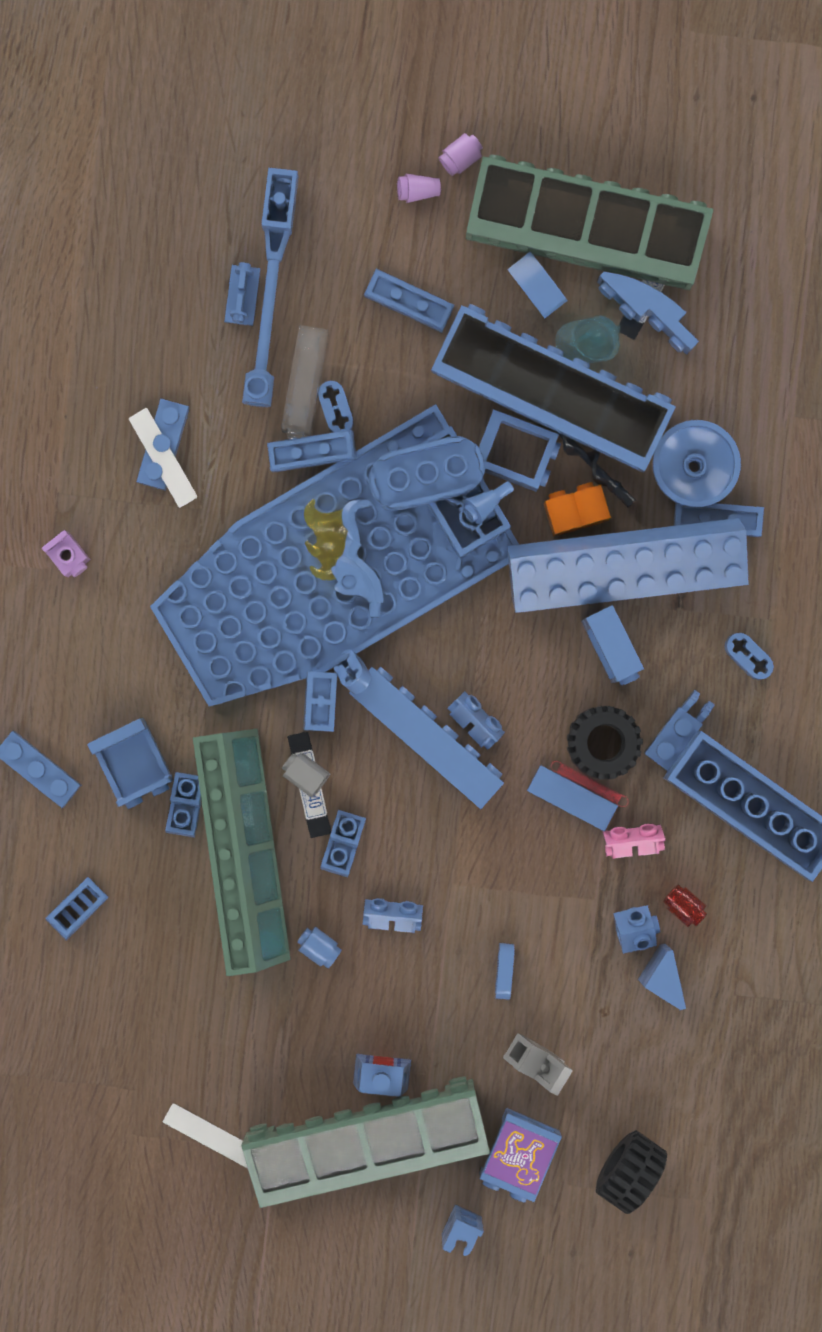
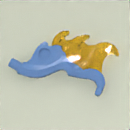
M312 499L305 507L304 519L307 526L314 531L317 542L312 545L305 541V545L308 551L322 564L320 569L310 566L312 574L323 581L337 579L338 583L334 585L333 589L339 593L362 596L368 599V602H370L369 617L380 618L381 604L384 603L380 580L376 573L357 555L358 549L361 547V541L355 521V514L360 508H369L370 502L368 500H352L341 510L332 513H321L315 509V500Z

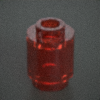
M678 884L663 900L667 905L666 909L687 927L691 924L695 927L698 926L707 915L704 911L707 905L686 887L682 888Z

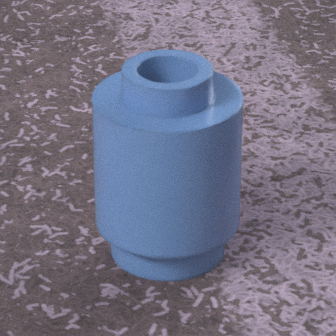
M314 927L312 931L306 928L297 941L301 945L298 951L320 967L324 965L326 968H330L342 951L337 946L338 943L317 927Z

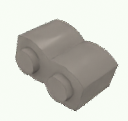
M300 753L298 756L292 754L282 767L286 771L283 777L311 798L318 793L331 775L304 753Z

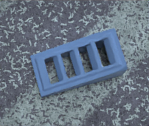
M87 877L45 919L67 941L108 899V896ZM85 889L97 899L94 904L82 893ZM77 897L88 907L86 911L74 901ZM68 906L80 916L77 920L65 910ZM60 914L71 924L68 929L57 919Z

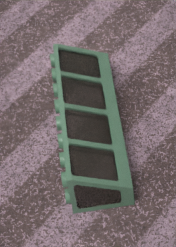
M499 155L483 156L467 226L466 240L523 253L531 251L536 256L689 291L694 285L714 210L708 208L706 203L700 201L686 203L678 201V197L670 194H662L661 197L649 194L650 192L643 188L629 190L621 188L619 183L613 181H605L604 184L592 181L591 177L577 174L575 177L563 175L564 172L556 168L541 170L535 168V165L529 162L520 161L518 164L506 162V158Z
M466 1077L454 1078L449 1081V1085H445V1091L438 1092V1089H431L422 1092L421 1097L410 1099L409 1096H401L393 1099L392 1104L381 1106L380 1103H371L363 1106V1111L352 1113L351 1109L342 1110L334 1113L333 1118L323 1120L322 1116L312 1117L305 1120V1124L294 1127L293 1123H287L275 1129V1126L267 1127V1124H259L249 1128L250 1132H246L241 1146L259 1207L263 1208L490 1154L473 1079L467 1080Z

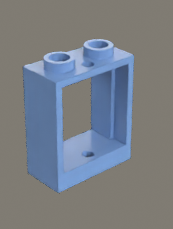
M493 409L479 446L485 458V473L537 492L539 485L545 487L551 471L546 469L549 459L555 460L559 452L561 443L556 442L559 434ZM501 423L548 441L534 479L487 462Z
M611 605L583 619L581 622L611 683L619 682L620 685H625L640 678L638 672L643 670L644 667L614 606Z

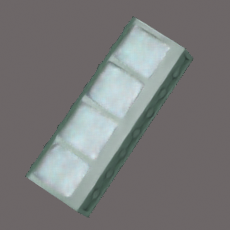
M258 728L193 737L226 976L255 973L291 960Z

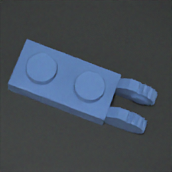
M696 690L690 694L681 708L678 707L644 752L646 756L666 771H669L696 731H699L702 727V722L715 706L711 701H708V703L703 705L696 718L688 714L687 711L699 699L700 693Z

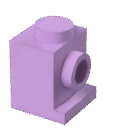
M66 530L42 547L43 551L66 577L80 575L87 569L86 563L91 560L73 536ZM65 550L71 552V558L67 561L62 559V553Z

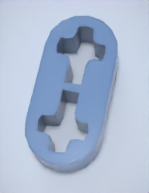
M335 381L323 383L319 388L318 396L330 431L334 433L352 430L354 425L353 417L344 389ZM331 387L333 391L340 392V394L336 395L338 405L333 407L330 399H324L323 397L327 394V389ZM340 410L343 419L348 418L349 420L345 423V428L341 430L339 426L332 425L336 421L334 412Z
M736 633L727 638L724 646L726 653L748 676L760 680L771 675L774 668L773 661L749 636L744 633ZM734 639L736 641L744 640L743 648L749 653L747 656L741 651L733 652L732 649L735 645L732 641ZM751 657L758 662L765 661L763 667L766 671L764 673H754L755 664L750 660Z
M346 649L340 656L347 653L346 655L350 654V657L333 668L341 683L353 694H359L368 687L371 681V674L363 660L351 649Z
M499 943L495 999L510 1000L514 944Z

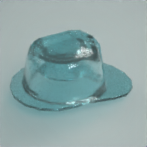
M600 315L564 324L557 331L555 338L556 348L564 352L563 357L571 361L575 357L587 363L607 361L613 359L619 351V332L621 327L620 325H615L608 317Z

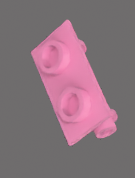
M644 824L637 828L615 827L610 831H603L606 842V857L612 856V859L633 856V846H637L638 856L659 854V851L665 850V836L661 825Z

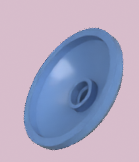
M704 420L685 421L669 429L660 439L655 449L652 463L655 480L662 492L672 501L692 508L707 507L725 498L736 485L741 470L740 453L733 438L720 426ZM689 463H696L698 471L692 472L689 469Z

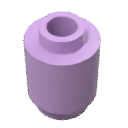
M464 133L442 150L443 154L438 158L445 170L453 176L456 173L461 174L482 157L480 150L483 147L473 134L469 137Z

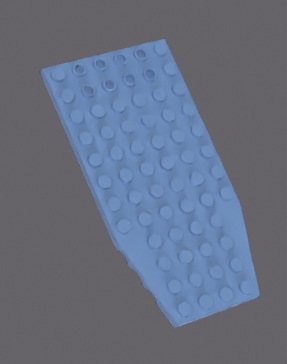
M436 404L357 450V460L335 463L235 522L180 579L176 580L150 606L209 707L306 679L307 671L327 672L350 657V654L346 655L347 653L340 656L344 650L351 649L356 654L509 564L507 546L519 545L510 530L511 525L499 505L493 509L481 524H477L475 521L470 522L462 510L464 499L490 491L483 479L468 494L404 510H393L381 505L371 492L369 474L373 464L384 453L437 439L457 436L452 426L449 427ZM352 500H368L370 502L369 508H360L355 514V521L361 541V547L358 549L357 555L376 573L380 580L384 603L381 604L380 618L369 617L370 602H368V599L362 596L344 595L333 589L338 581L333 575L331 568L336 565L337 559L343 555L348 533L342 522V511L344 506Z

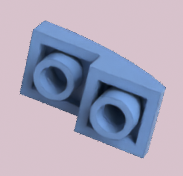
M531 251L507 269L544 319L568 301Z
M176 772L165 831L170 834L195 838L201 806L198 776Z
M338 810L320 869L344 877L349 876L366 818Z

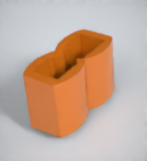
M593 482L577 486V492L566 494L565 490H561L548 495L549 500L544 502V507L553 537L601 524L611 519L601 485L594 486Z

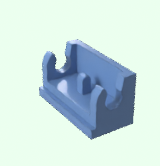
M307 671L303 730L334 732L337 673Z
M455 1204L442 1232L443 1250L450 1253L454 1249L456 1241L462 1240L467 1242V1246L463 1250V1255L467 1256L472 1251L478 1236L481 1237L484 1232L482 1216Z

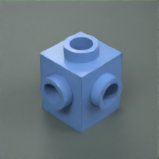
M648 905L613 913L616 933L623 954L657 946L656 934L660 933L657 916H651Z

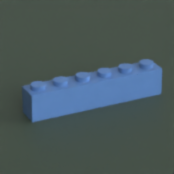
M381 666L377 671L371 667L368 670L371 674V681L368 687L359 694H353L351 691L349 694L477 807L482 809L504 784L499 779L503 774L491 763L485 767L477 760L481 755L469 744L465 747L460 745L456 741L459 735L448 725L441 728L435 723L434 720L437 716L425 705L421 709L412 702L415 696L402 686L398 690L390 683L393 677Z

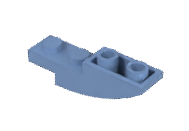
M603 272L599 276L597 283L600 285L598 287L600 292L608 299L613 298L620 305L619 310L629 320L634 318L639 322L647 315L649 317V324L658 332L662 330L670 338L668 340L670 345L678 352L683 351L687 355L697 345L699 341L679 322L686 312L666 295L643 282L620 274Z

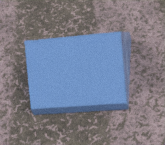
M660 944L638 980L646 989L679 1010L686 1009L673 950L667 944Z

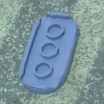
M450 436L392 450L381 455L373 464L369 474L370 489L374 498L381 505L393 510H404L462 496L473 491L481 483L486 467L483 452L475 443L461 436Z

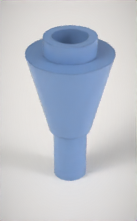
M506 481L495 490L464 499V507L462 508L464 515L470 522L475 521L477 524H481L498 505L500 500L514 491L513 486L510 482Z

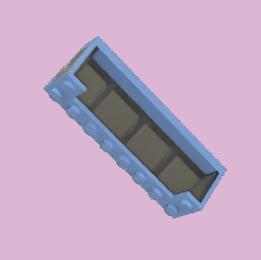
M469 304L468 308L461 305L431 369L433 374L640 472H645L676 406L670 404L671 398L658 392L655 395L649 394L645 396L641 394L642 388L627 382L626 386L615 382L617 377L609 372L601 370L600 373H596L589 369V363L576 357L571 361L563 357L564 352L554 346L548 345L546 349L537 345L538 340L526 333L518 336L510 332L512 327L501 321L496 320L495 324L489 322L485 311L475 305Z

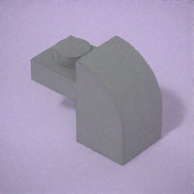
M519 1033L503 1057L516 1070L535 1079L545 1089L557 1096L573 1071L556 1054Z

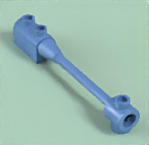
M268 167L261 225L265 232L266 257L268 261L256 365L254 370L245 374L242 399L243 404L250 406L271 407L274 376L267 371L279 263L282 261L289 236L292 235L299 179L298 171Z

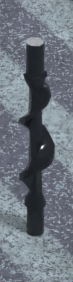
M536 398L529 402L537 407L541 406ZM558 433L563 439L564 452L570 456H580L592 468V477L595 483L607 487L627 508L636 501L622 486L621 482L612 479L597 464L600 452L596 450L586 452L573 439Z

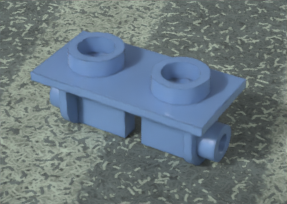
M240 262L239 266L232 265L225 323L253 326L260 268H253L251 264Z
M464 691L447 708L451 712L449 715L463 729L471 722L474 727L468 734L481 748L484 746L488 750L505 732L502 730L500 722L495 717L489 716L481 708L482 706L478 699Z
M379 898L373 900L365 899L363 925H367L368 929L388 930L389 921H395L394 931L415 933V930L421 931L423 905H416L409 901L396 903L387 902Z

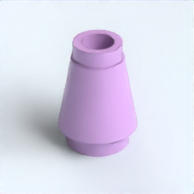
M407 173L405 176L398 177L397 193L399 200H405L406 203L440 196L441 184L439 178Z

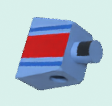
M356 1054L353 1084L358 1092L400 1097L408 1090L411 1060Z

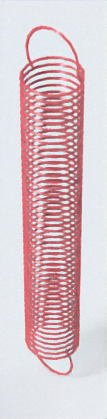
M558 769L557 774H560L561 776H564L565 778H568L569 780L583 787H587L588 790L591 789V791H594L596 794L598 793L595 789L593 790L591 787L589 788L586 784L584 785L582 782L580 783L577 779L575 780L573 777L571 779V777L568 774L566 775L564 772L562 774V772ZM574 770L573 774L576 777L578 776L581 780L583 779L590 785L596 786L600 791L598 794L601 797L603 796L610 801L614 796L619 802L621 796L618 792L615 793L614 790H608L605 786L603 787L601 784L595 783L592 779L590 780Z

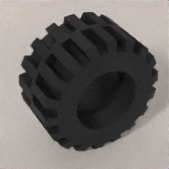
M598 706L587 709L576 717L577 719L574 723L572 722L569 734H567V751L571 756V761L581 772L597 779H615L620 775L623 776L628 773V770L637 764L636 760L642 753L640 748L643 745V738L640 737L641 730L635 724L634 718L626 714L624 710L612 706ZM601 725L613 727L618 731L621 738L619 752L615 757L608 760L595 758L587 746L590 732Z
M637 1130L632 1131L618 1143L606 1160L597 1179L596 1193L625 1214H630L645 1202L657 1185L666 1166L667 1151Z

